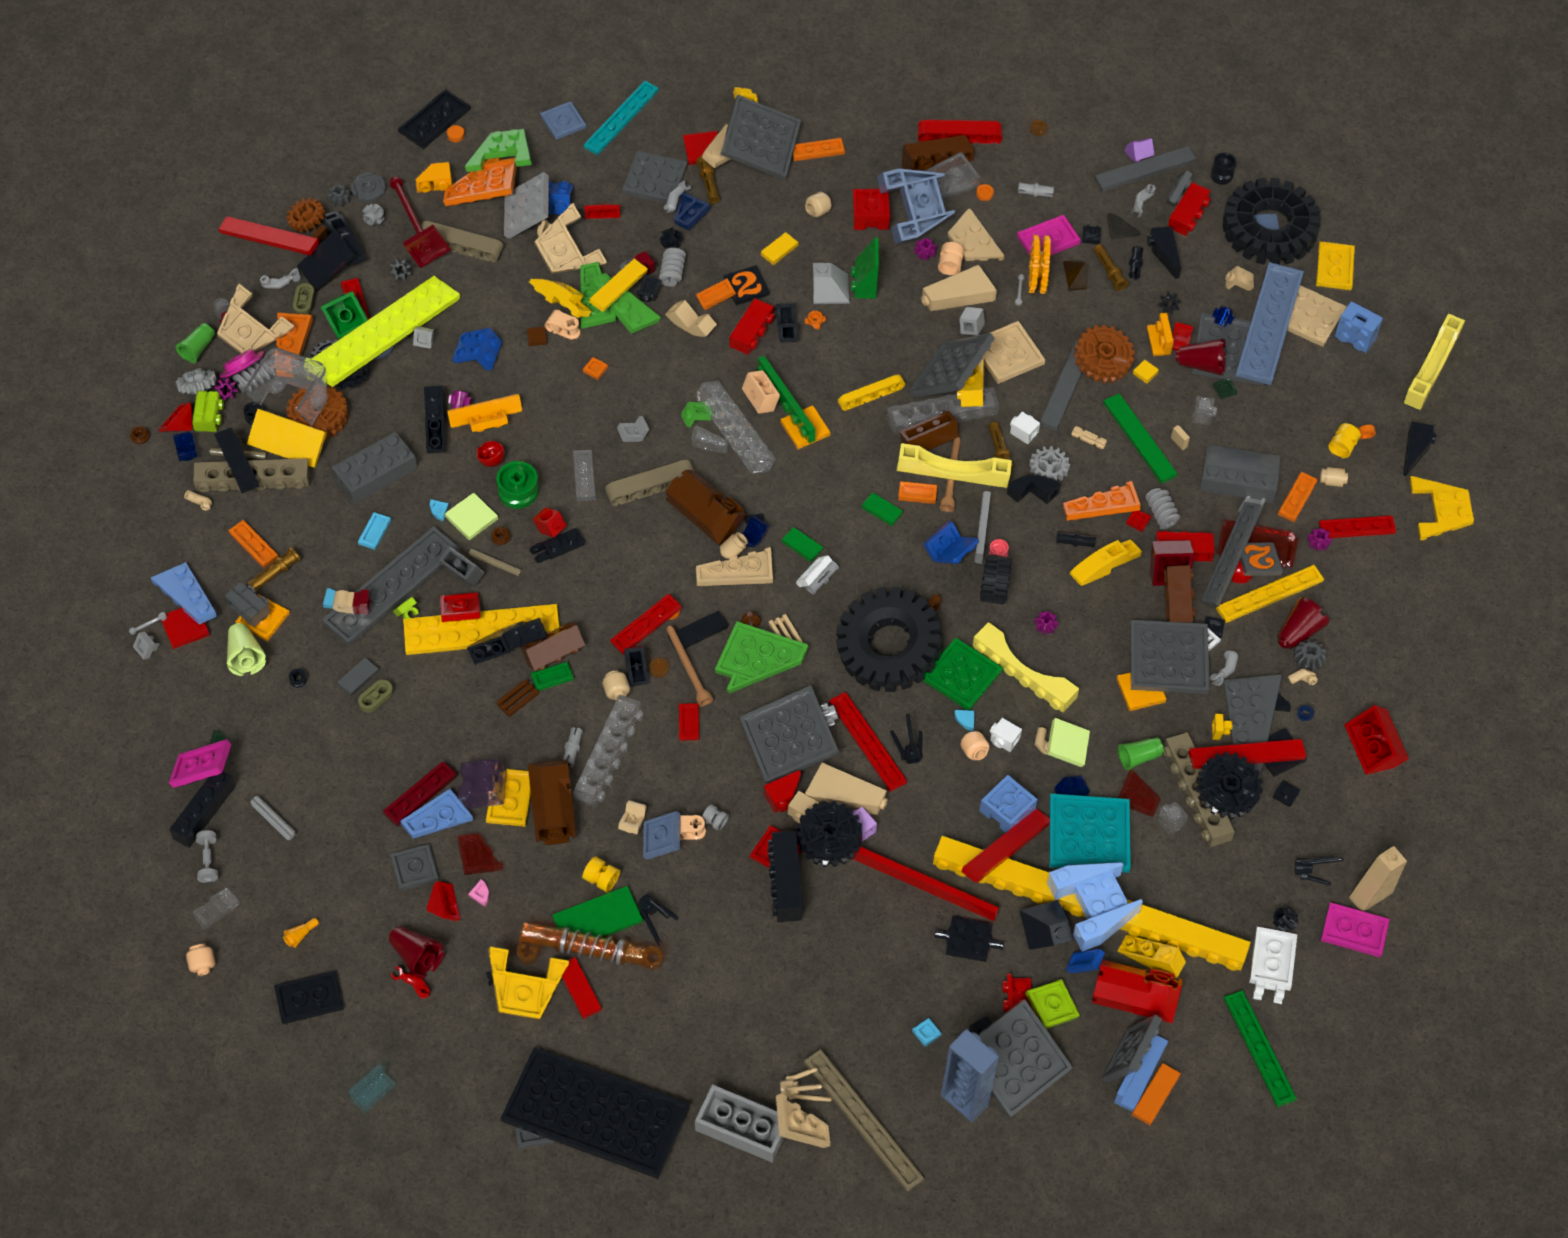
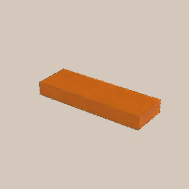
M842 138L795 144L792 156L794 161L843 155L845 154Z
M1301 472L1282 504L1278 515L1295 522L1318 479Z
M244 520L228 530L229 534L263 568H266L274 562L276 557H279Z
M1162 1063L1133 1111L1132 1116L1151 1126L1181 1073Z

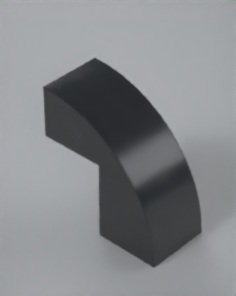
M776 303L779 342L798 341L795 303Z
M1023 476L1008 484L1007 495L1016 502H1019L1031 492L1048 504L1059 494L1061 484L1045 476Z

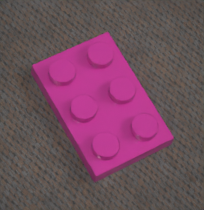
M1064 215L1017 232V238L1029 256L1033 234L1039 235L1040 250L1043 237L1045 235L1050 236V256L1079 245L1081 241Z
M226 739L179 754L169 784L175 788L219 775L223 772L231 743Z
M1330 902L1321 941L1381 957L1390 919Z

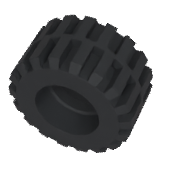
M990 554L986 556L980 592V600L982 602L1005 604L1012 566L1011 557Z

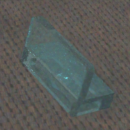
M378 1064L348 1091L350 1100L365 1114L396 1087V1083L384 1072L383 1066Z

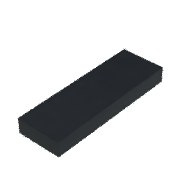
M717 611L677 630L676 634L685 649L727 629L728 624L720 612Z

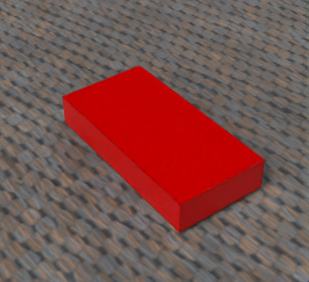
M698 703L679 704V741L699 740Z

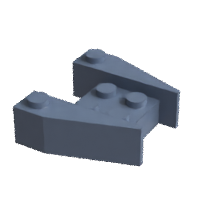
M895 169L883 172L877 176L881 194L900 189L908 217L907 222L891 227L895 245L916 239L955 213V210L945 211L937 180L943 178L945 173Z

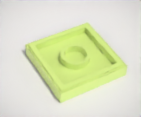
M472 493L445 513V517L468 540L498 520V515L475 493Z
M1057 718L1053 719L1047 755L1083 767L1086 760L1090 731Z

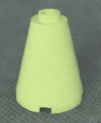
M236 623L232 625L228 630L227 666L229 670L238 676H244L243 673L250 671L251 675L260 671L266 663L265 652L245 624Z

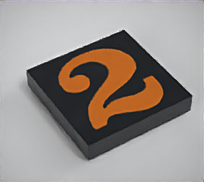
M757 266L723 275V280L728 278L736 295L732 296L735 305L753 301L754 298L760 299L769 296V290Z

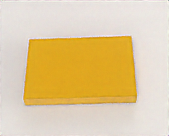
M1319 241L1316 286L1352 290L1355 246Z
M495 768L493 777H498V786L493 787L492 782L486 823L526 827L531 798L528 771Z

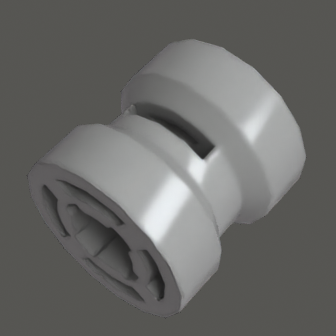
M711 804L703 813L702 818L706 824H711L714 829L720 831L726 824L729 814L724 811L720 812L716 806Z

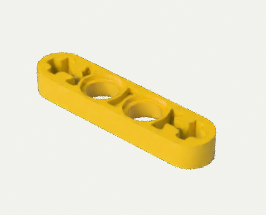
M901 375L891 376L842 395L838 399V404L843 411L864 404L863 402L867 403L880 398L881 395L883 397L903 389L905 381Z

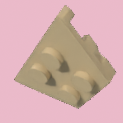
M968 209L948 232L951 242H956L963 246V258L965 261H988V259L993 258L1004 260V254L971 209Z

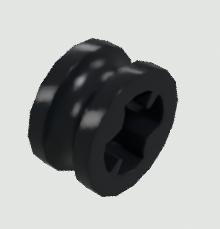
M293 669L289 673V681L293 687L300 688L306 684L307 678L304 670ZM297 675H300L301 680L295 681L294 677L297 678Z

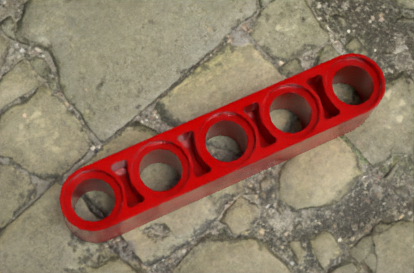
M922 120L918 123V140L920 142L966 135L970 143L993 144L995 142V144H999L1002 141V124L998 121Z

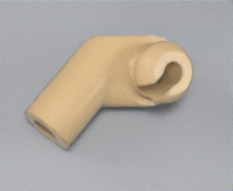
M1304 668L1287 676L1291 684L1302 680L1309 685H1314L1318 681L1313 671Z

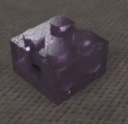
M499 758L461 763L460 775L463 777V783L458 789V799L466 809L504 804L507 770Z

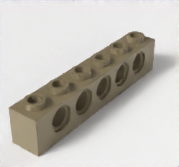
M307 458L248 461L259 483V487L255 488L257 490H265L266 488L280 490L289 487L301 489L309 487V464ZM226 461L194 463L193 482L196 491H240Z
M1188 732L1167 738L1163 747V754L1171 762L1170 768L1173 775L1176 774L1178 777L1179 789L1185 792L1187 806L1192 808L1194 812V821L1202 829L1201 835L1203 840L1207 841L1210 847L1232 841L1235 831L1228 817L1220 818L1219 813L1213 815L1210 808H1203L1201 805L1205 803L1204 801H1199L1200 793L1194 790L1198 786L1195 781L1199 777L1198 772L1200 769H1193L1188 751L1195 747Z

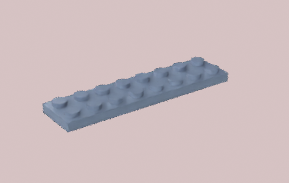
M1269 262L1236 372L1237 377L1268 385L1272 384L1304 271Z

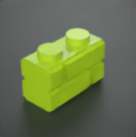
M197 392L192 421L194 431L216 432L217 426L221 425L222 418L219 413L224 408V401L220 399L218 392Z

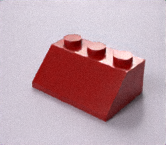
M1374 705L1344 724L1366 775L1395 768L1409 759L1387 709Z

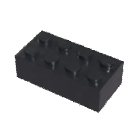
M796 831L772 832L771 840H768L767 855L770 864L769 877L771 878V897H773V916H777V922L802 921L803 903Z

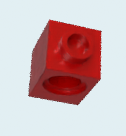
M546 507L532 519L541 534L555 537L567 526L559 511Z

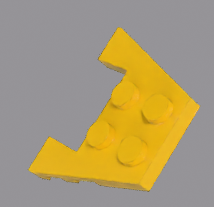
M1410 476L1409 481L1412 494L1431 493L1436 523H1418L1420 540L1473 524L1474 518L1467 489Z
M489 947L498 1013L540 1019L569 961L550 958L546 979L506 972L508 950Z

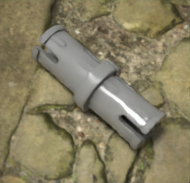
M1019 182L1018 194L1033 195V197H1053L1054 186Z
M831 561L809 586H805L806 590L814 595L823 584L829 582V578L839 569V566L834 561Z
M575 727L571 728L568 742L565 743L563 760L567 759L568 763H570L569 767H574L576 754L580 751L579 744L583 734V730L577 728L576 732Z

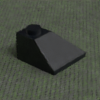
M1059 900L1019 910L1029 950L1073 941L1069 921Z

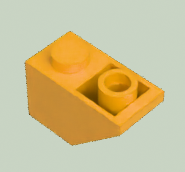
M449 162L431 164L416 178L417 192L445 191L451 187Z

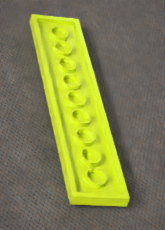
M433 276L307 361L306 368L328 385L334 387L412 333L415 327L422 326L460 299V294Z

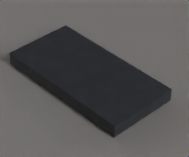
M445 89L399 127L398 132L422 149H425L471 110V106Z

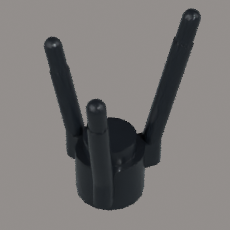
M906 713L910 744L903 750L894 731H890V734L901 754V759L906 760L907 764L919 763L921 758H923V733L919 731L917 747L914 744L910 714Z
M1326 856L1311 859H1295V875H1300V880H1310L1330 886L1331 882L1309 876L1308 873H1312L1313 864L1342 862L1343 858Z
M646 894L638 902V906L641 908L639 913L643 916L657 944L661 945V941L647 914L653 915L658 911L666 919L672 917L678 920L679 918L660 904L657 899H654L650 894Z

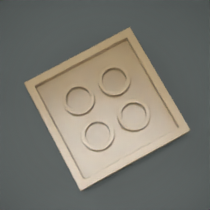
M1300 285L1287 331L1324 347L1347 306Z
M1019 321L991 332L995 339L991 343L990 349L984 354V365L997 384L1045 364V358Z

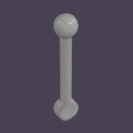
M1023 274L1018 276L1019 287L1017 299L1015 300L1017 306L1022 304V283L1025 279Z
M161 612L158 617L136 628H130L129 633L135 635L137 631L159 620H166L167 615Z

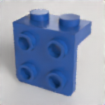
M549 180L548 214H563L570 205L573 184H569L566 181L552 183Z
M491 328L465 332L460 336L452 361L460 363L477 360L485 370H492L502 340Z
M948 521L927 539L923 546L932 561L956 564L963 559L962 557L966 553L975 549V545L979 540L974 537H961L953 522Z

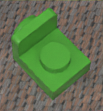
M688 402L681 416L686 426L691 427L695 420L710 421L713 414L707 402Z

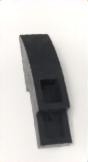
M337 210L323 215L322 223L331 234L334 230H337L356 255L348 263V266L365 261L358 241L344 216L340 215Z
M426 386L424 387L427 454L445 453L443 387Z
M540 618L525 623L521 621L474 642L467 649L474 664H478L510 653L511 649L546 638L547 632Z

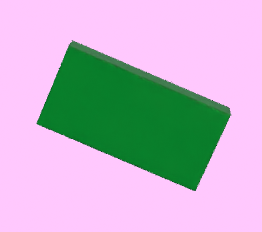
M873 492L862 504V509L891 527L903 515V510Z
M795 527L782 538L783 544L809 562H812L823 551V547Z
M568 662L531 673V678L538 691L574 680Z

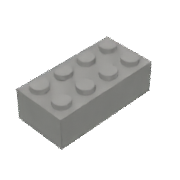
M715 1085L711 1086L695 1120V1131L772 1163L784 1137L779 1136L777 1111Z

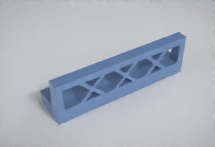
M1157 1035L1152 1038L1150 1042L1151 1048L1141 1060L1143 1062L1141 1068L1137 1072H1132L1125 1077L1116 1095L1115 1104L1132 1112L1134 1111L1168 1043L1167 1040Z

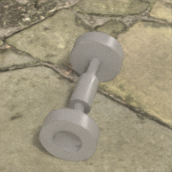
M200 831L196 834V842L205 847L203 849L205 869L197 872V880L202 883L214 882L218 879V871L209 868V864H211L209 844H214L217 841L216 833L213 831Z

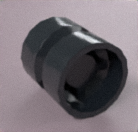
M1225 152L1219 153L1214 157L1211 179L1215 183L1226 185L1232 181L1236 166L1235 157Z

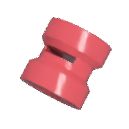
M1002 539L992 541L989 554L1007 557L1008 543Z

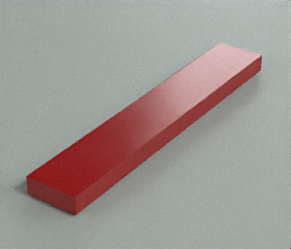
M228 216L218 229L222 234L310 256L319 244L317 238Z
M844 692L830 699L829 704L834 705L838 717L888 790L892 792L907 784L906 778L848 694Z
M1302 739L1192 748L1188 751L1193 769H1201L1210 757L1214 759L1216 754L1223 756L1224 752H1228L1230 756L1237 753L1239 758L1246 757L1247 762H1252L1253 764L1304 760L1306 758Z
M1035 809L963 866L961 872L977 884L1049 826V817Z

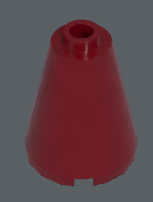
M1217 339L1182 346L1180 350L1176 351V361H1179L1181 366L1224 375L1226 353L1223 347H1226L1225 339Z
M1300 597L1277 635L1278 644L1284 649L1294 648L1301 641L1303 642L1329 624L1328 616L1325 615L1323 617L1320 613L1322 609L1309 598L1305 597L1303 599Z
M402 926L394 928L389 934V943L416 977H427L426 973L430 969L434 972L441 964L444 957V952L442 951L444 946L439 941Z

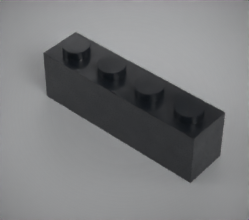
M223 771L219 775L207 778L170 827L173 840L188 848L192 846L196 840V834L204 830L236 787L232 775Z

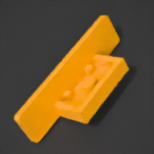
M519 394L451 409L447 413L451 428L469 424L472 432H481L487 428H498L508 424L506 415L521 412L522 406Z

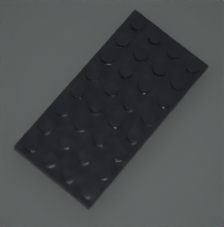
M534 1047L504 1109L501 1122L659 1179L690 1108V1103Z

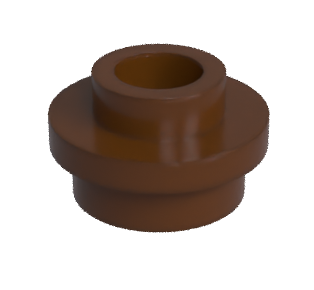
M137 426L130 433L131 441L135 444H143L149 439V432L144 427Z
M497 527L492 532L491 539L497 545H504L509 542L510 533L504 527Z
M747 612L742 616L741 623L758 627L760 618L755 612Z

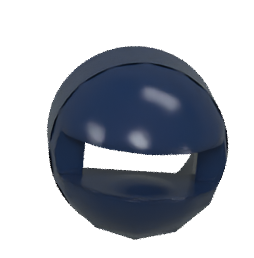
M1308 705L1301 706L1297 711L1298 718L1302 721L1311 720L1315 714L1314 709ZM1306 710L1310 712V715L1303 713V711Z

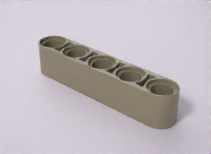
M423 221L421 224L423 230L434 225L452 252L458 251L460 254L471 257L475 256V258L486 261L491 260L495 263L503 249V244L497 239L430 221Z
M682 460L611 482L605 487V491L611 505L618 506L619 503L620 505L634 501L635 498L641 499L653 495V493L657 494L666 491L675 477L681 478L684 470L694 469L689 460Z

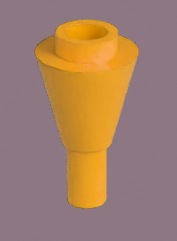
M313 918L306 924L285 930L284 942L289 947L293 946L296 948L309 931L319 925L318 920Z

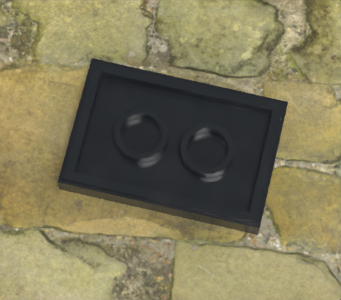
M334 230L315 248L311 256L308 255L297 266L314 290L319 291L356 255L337 230Z
M335 971L274 985L282 1025L344 1010Z

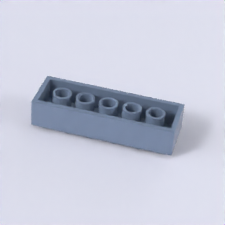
M966 1029L949 1046L941 1096L970 1122H973L989 1106L999 1056L992 1047H987L983 1044L977 1034L970 1033Z

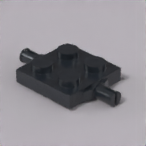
M952 916L948 932L936 929L934 938L946 939V955L986 962L987 953L990 948L1003 950L1004 941L992 940L991 930L993 923Z

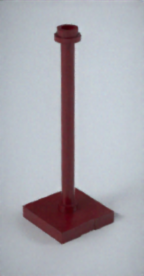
M397 176L392 177L389 183L390 187L396 190L417 233L404 241L403 245L418 266L422 268L451 249L434 225L424 230L422 229L403 191V181Z

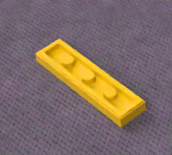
M633 259L590 298L589 302L604 312L647 273L648 268Z

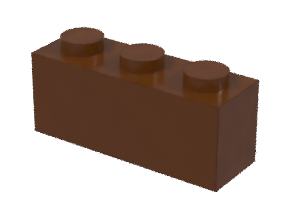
M949 411L899 431L901 443L917 445L926 451L959 437L957 420Z
M1190 565L1163 566L1166 622L1193 623V618H1195V607H1192L1194 588H1191L1193 570L1190 569Z
M569 622L547 633L546 638L520 646V649L528 667L534 671H540L551 662L561 661L564 658L563 656L569 653H577L581 650V647L585 646L578 626Z

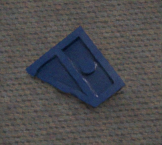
M683 192L674 222L676 225L689 231L710 210V204Z

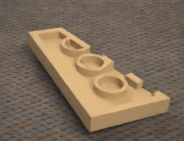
M771 547L765 548L762 552L756 553L754 551L746 556H734L726 561L721 562L718 560L696 566L697 586L773 583Z

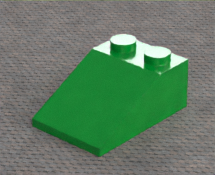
M874 238L855 259V267H851V277H855V281H851V292H855V298L876 299L879 267L878 238Z

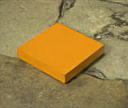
M814 406L803 409V412L815 428L814 442L830 436L829 429ZM790 416L780 420V423L797 449L814 443H808L805 437H801L798 427L792 424Z
M269 599L267 600L270 604V614L255 627H252L241 616L235 621V623L245 624L251 633L267 642L290 614L289 610Z
M1130 673L1117 676L1116 680L1129 711L1166 702L1164 692L1131 690Z

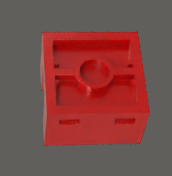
M853 189L854 230H865L866 227H876L877 230H889L890 210L888 192L881 194L880 189Z

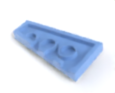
M186 562L151 577L152 583L161 588L166 596H170L173 602L180 605L184 612L198 624L217 617L215 610Z

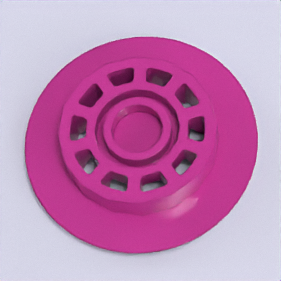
M249 349L235 356L223 365L225 371L219 377L227 378L244 370L258 361L264 355V351L255 353L253 349Z

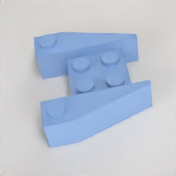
M1122 862L1068 865L1049 872L1047 884L1055 900L1074 893L1087 920L1075 925L1073 933L1082 952L1101 945L1140 912L1143 901L1140 899L1129 904L1116 880V877L1121 876Z

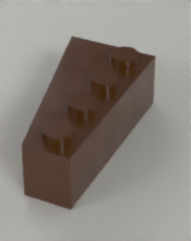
M966 135L903 144L902 168L940 172L973 161L974 149Z

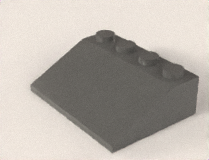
M1207 444L1200 490L1246 498V496H1251L1250 498L1257 500L1264 498L1266 502L1274 503L1279 478L1280 456Z

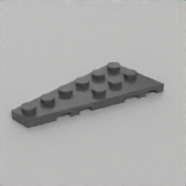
M1282 674L1224 680L1229 721H1232L1233 728L1231 730L1233 745L1268 742ZM1263 763L1254 764L1255 766L1253 767L1254 770H1259V779Z

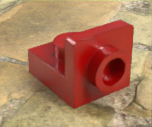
M1179 322L1175 323L1172 335L1174 341L1172 350L1177 351L1180 350V347L1189 345L1193 326Z

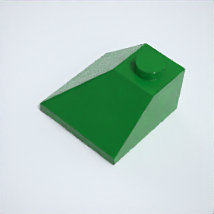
M353 291L339 295L321 306L338 339L346 336L368 321Z

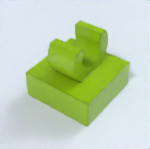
M411 597L394 609L393 612L397 617L403 614V619L408 620L410 618L408 616L409 611L414 615L418 614V610L412 607L417 602Z

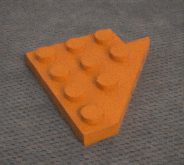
M501 157L486 160L482 171L468 173L445 190L443 199L445 206H455L461 203H471L477 200L513 194L517 169L515 158L502 160Z

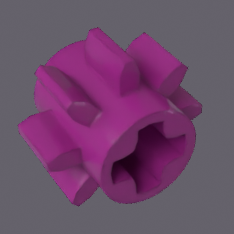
M923 238L920 242L916 241L914 254L919 255L918 259L922 258L928 261L930 257H935L936 245H932V240Z
M229 377L225 381L220 378L218 381L221 385H215L214 388L218 389V393L223 396L224 400L228 396L233 399L234 394L232 392L238 391V388H234L236 381H230ZM225 385H228V392H225V388H223Z
M455 390L454 394H449L448 403L452 404V409L471 405L472 398L468 397V392Z
M1323 528L1313 529L1307 538V541H1310L1309 547L1316 549V552L1322 549L1326 551L1327 546L1332 541L1331 538H1328L1330 532L1325 531Z
M1049 611L1039 612V618H1035L1036 631L1040 630L1043 635L1049 632L1053 634L1054 628H1058L1057 615H1053Z

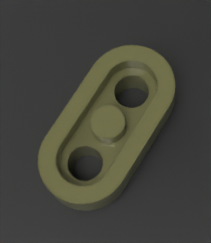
M302 283L296 288L293 301L295 314L308 315L312 310L315 292L313 286L309 283Z
M387 680L375 682L359 696V708L366 713L375 711L392 696L393 689L391 683ZM381 690H386L385 693H380ZM367 702H371V703H372L371 705H368V706L365 705Z

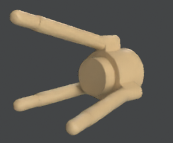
M816 1067L793 1076H786V1080L781 1081V1093L789 1097V1100L832 1101L830 1097L799 1094L800 1091L822 1088V1085L799 1086L798 1081H794L818 1070Z

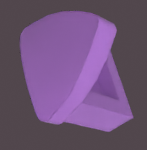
M1152 138L1130 142L1124 151L1134 162L1154 156Z

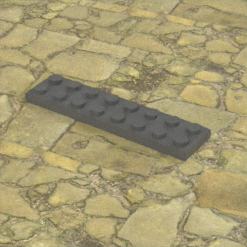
M433 526L355 591L361 592V589L369 590L371 599L369 614H352L333 610L322 619L323 625L346 645L350 646L444 567L439 562V559L448 547H452L459 553L460 548Z

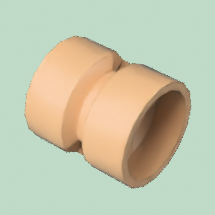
M946 242L942 245L938 269L941 273L946 275L960 273L964 255L962 245L956 242Z

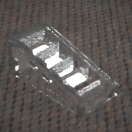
M694 427L691 436L692 447L722 454L728 453V440L701 427Z

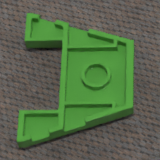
M524 129L490 133L465 165L467 172L482 171L486 159L516 156L515 164L517 167L532 165Z

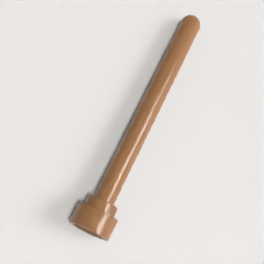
M959 437L953 439L952 460H958L961 442ZM947 479L945 496L940 501L941 511H954L955 501L952 496L955 480Z
M668 626L666 631L697 692L696 700L699 706L703 707L713 701L711 693L703 688L674 627Z

